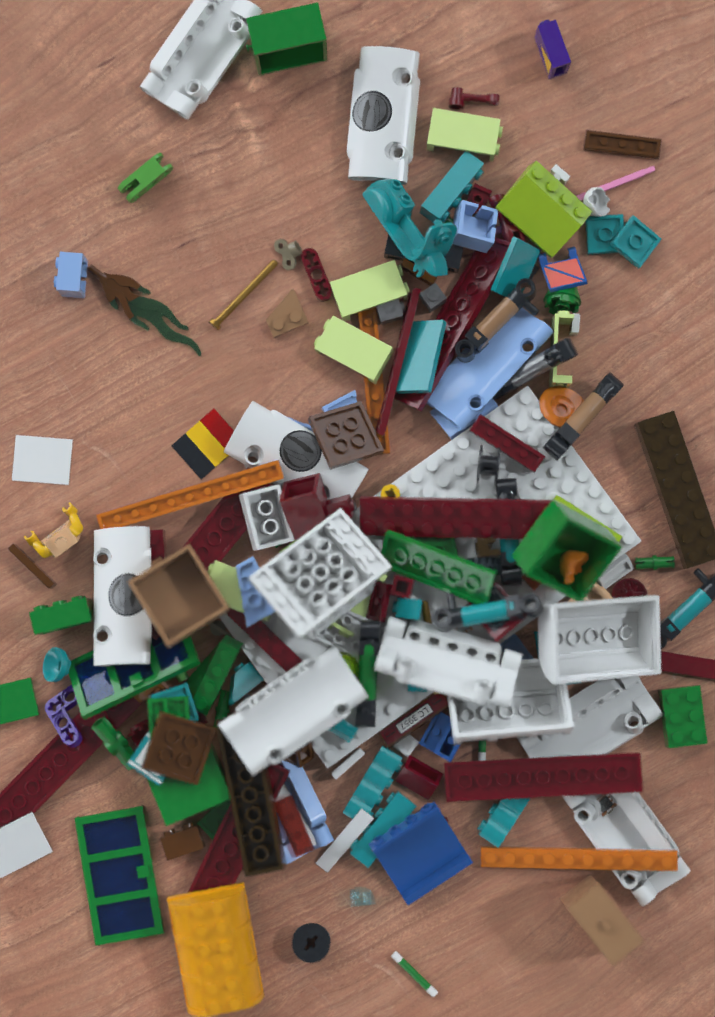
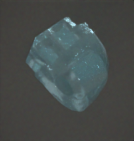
M361 886L350 889L351 907L376 905L374 894L370 889Z

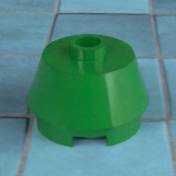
M577 287L550 292L548 289L543 299L545 308H549V313L553 315L555 313L558 314V311H569L572 314L577 313L582 303Z

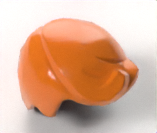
M569 550L562 554L559 560V571L564 578L563 584L573 583L574 574L582 571L581 565L589 558L587 553Z

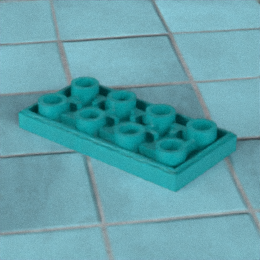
M413 321L396 387L397 393H431L446 321Z

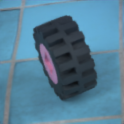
M475 557L466 559L497 571L496 575H501V558Z

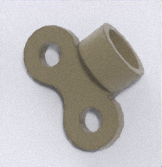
M278 239L274 243V248L276 252L283 256L282 265L286 270H293L297 263L295 257L302 254V249L297 241L288 244L286 240ZM281 243L283 244L282 249L279 248V245Z
M214 621L209 624L210 630L214 635L221 636L224 634L232 637L226 631V626L222 621Z

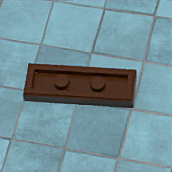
M12 544L8 548L47 588L53 589L57 585L16 544Z

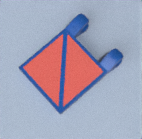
M575 247L567 248L569 259L548 263L545 253L539 254L538 263L550 292L588 284Z

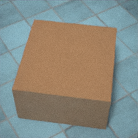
M190 544L164 560L161 557L151 563L153 565L151 568L128 581L130 589L168 649L229 612V606Z
M590 874L560 898L612 966L644 942L605 890Z

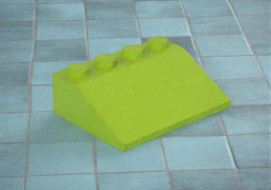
M535 161L525 169L495 207L550 258H553L592 213L582 201L538 161Z

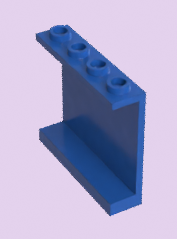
M435 802L425 804L420 811L408 815L405 821L398 825H393L389 828L388 832L382 836H376L369 843L373 853L408 906L473 863Z

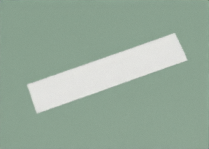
M361 809L318 859L316 864L328 873L374 818Z

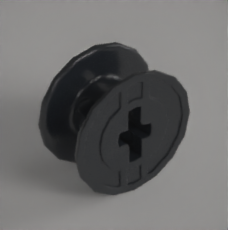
M480 445L476 483H479L480 474L493 475L494 485L496 486L500 465V447H498L496 456L482 455L483 446Z
M304 924L293 935V952L297 958L304 962H319L326 957L330 950V935L325 927L319 924ZM315 935L318 936V938L315 940V946L313 947L311 945L308 949H306L305 946L308 944L307 939H312Z

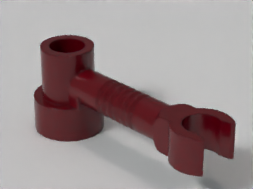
M454 87L449 99V108L462 110L464 108V101L483 102L496 106L499 103V94L463 93L462 88Z

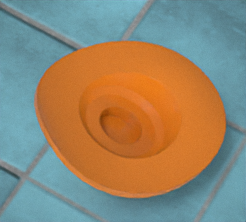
M554 386L542 393L539 407L543 416L551 424L561 427L584 400L578 393L569 388Z

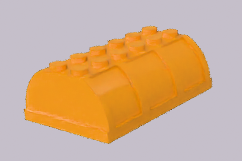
M241 882L168 896L167 902L187 1012L197 1017H209L245 1010L261 1002L265 995L245 883Z

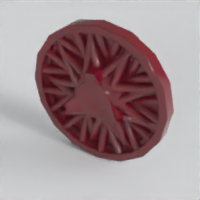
M634 578L620 580L612 591V598L648 595L644 584Z

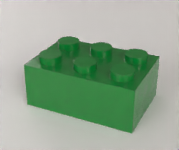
M80 595L72 597L71 602L60 600L53 602L51 607H48V605L33 607L34 611L29 612L34 635H44L94 622L92 600Z
M700 685L658 689L660 709L663 713L662 725L665 747L675 748L708 744Z

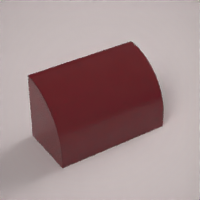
M409 755L395 781L429 800L438 787L443 773Z

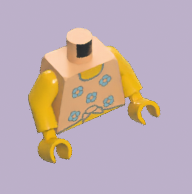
M70 502L68 509L62 507V511L69 517V520L44 539L39 541L34 531H30L32 533L31 537L27 538L24 536L27 543L33 546L41 557L48 558L53 556L56 558L78 542L83 531V525L77 515V508Z

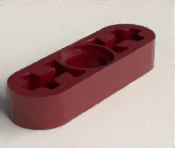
M306 248L301 254V260L315 296L320 301H328L332 296V288L318 253L313 248ZM307 253L315 255L313 257L315 266H312L310 269H308L311 266L310 261L304 259L307 257ZM320 270L322 277L318 280L311 277L312 271ZM322 283L323 288L325 290H329L327 292V296L323 297L322 294L319 295L318 293L321 292L320 286L317 285L315 287L314 284Z

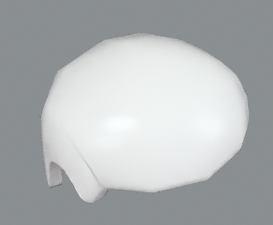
M601 187L588 189L583 203L592 211L590 215L606 216L610 211V208L607 207L610 198L605 194V191Z

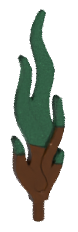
M93 265L88 268V271L99 279L98 281L102 284L106 298L112 307L116 310L119 309L116 302L117 298L131 322L149 331L150 328L138 320L137 316L144 318L152 323L167 340L189 345L199 357L202 355L198 345L191 338L175 332L164 322L162 317L168 318L179 329L189 330L187 326L178 321L166 305L157 300L136 295L129 288H134L148 295L151 294L150 290L142 287L133 278L128 276L103 273Z

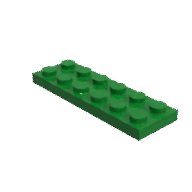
M388 530L386 532L381 555L392 566L391 571L446 593H453L455 596L474 604L489 602L497 571L394 531Z

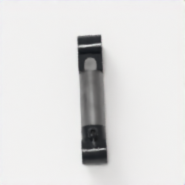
M565 338L547 350L528 359L495 394L493 399L496 400L521 387L522 384L578 356L571 338Z

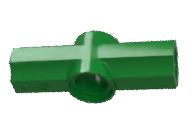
M99 718L91 728L104 742L103 744L113 756H116L128 771L133 769L127 763L135 751L130 747L124 735L117 731L107 718Z

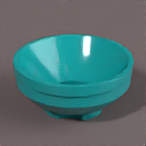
M52 647L47 652L43 662V675L48 682H59L69 673L71 661L65 650Z

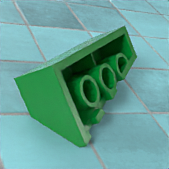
M225 635L187 679L186 682L188 683L196 711L206 716L208 715L243 645L242 642Z

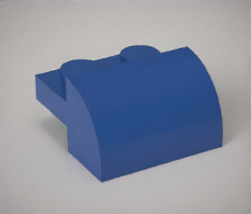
M440 713L431 720L419 742L421 746L449 762H452L461 744H454L450 717L444 713Z

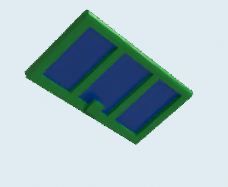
M191 636L170 649L166 647L161 637L156 641L151 637L150 664L94 666V650L71 660L69 677L81 716L86 720L201 663Z
M143 805L74 818L95 946L164 934Z

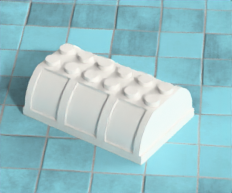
M646 595L546 604L538 617L539 662L545 676L553 684L661 674L659 596Z
M539 659L521 660L509 708L492 703L479 705L475 702L447 695L454 744H461L463 741L486 739L488 741H497L498 738L521 736L532 738L537 737V735L555 733L566 735L570 734L574 728L566 683L553 684L545 676Z

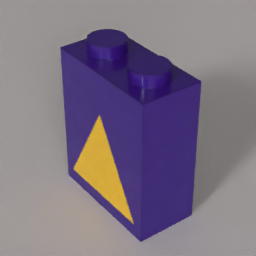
M542 21L537 27L534 38L548 77L552 79L567 74L571 60L557 21Z

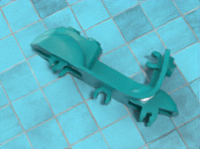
M382 179L372 183L362 195L400 252L407 259L415 263L413 272L419 271L417 277H422L425 270L432 276L447 275L448 267L444 256L453 244L457 233L456 225L453 223H443L441 220H434L435 225L428 229L424 238L411 219L415 203L401 182L396 179Z

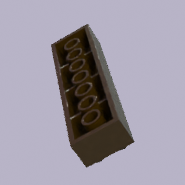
M671 411L637 422L635 428L683 569L715 560V528L675 412Z
M226 718L218 719L215 722L245 877L284 870L287 867L268 766L252 775L219 726V723Z

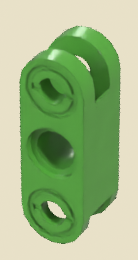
M161 152L154 155L118 186V190L121 193H125L133 188L126 197L129 203L138 200L173 170L171 164L165 165L163 168L159 164L164 157Z

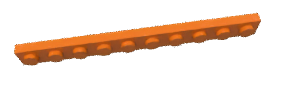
M276 460L103 512L96 516L100 529L124 527L284 479V474L280 461Z
M481 846V867L678 871V850L552 847L498 848L496 846Z

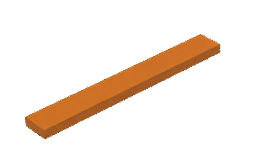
M376 306L358 312L359 330L379 340ZM383 373L376 384L364 376L367 414L375 430L385 394ZM388 424L385 436L379 438L384 449L383 454H390Z

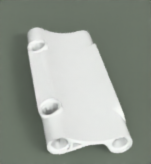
M194 0L150 64V71L152 73H148L139 87L145 93L188 120L197 106L208 99L213 89L250 38L246 18L261 15L263 11L256 4L248 0Z
M389 617L375 664V671L393 675L401 683L454 696L479 705L492 703L509 708L523 653L508 649L502 652L501 645L495 641L456 630L442 632L436 625L424 621L413 620L409 625H406L407 621Z
M333 646L321 654L319 658L310 657L248 698L236 708V714H232L220 722L219 726L251 774L255 775L271 763H280L299 748L346 718L350 714V710L367 699L368 695L339 651Z
M639 676L603 679L596 681L569 698L574 725L570 734H543L532 738L521 736L517 737L529 758L608 754L641 734L645 727L663 717V713L646 690ZM634 721L639 722L635 727L629 726Z

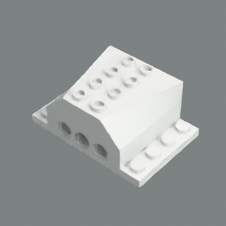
M340 508L249 576L248 580L299 639L308 633L312 640L372 593L375 581L388 572L392 566Z

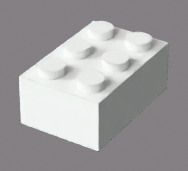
M280 484L239 495L253 551L294 541L292 531L279 503L281 497Z

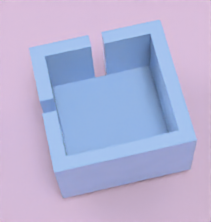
M462 200L454 213L453 224L457 227V233L453 244L487 253L494 244L496 232L494 227L497 224L498 210L482 205L473 217L472 215L478 209L479 204Z
M60 252L55 262L58 275L54 277V287H56V290L62 297L85 298L86 281H81V277L87 278L88 260L83 253Z

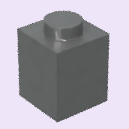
M436 283L421 292L419 297L430 313L444 304L447 299Z
M399 299L376 306L381 325L403 319V313H406L404 304L399 302Z

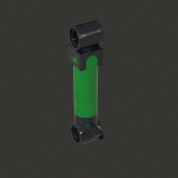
M361 620L358 682L368 695V698L356 706L355 727L375 728L378 671H375L374 668L379 654L380 621Z

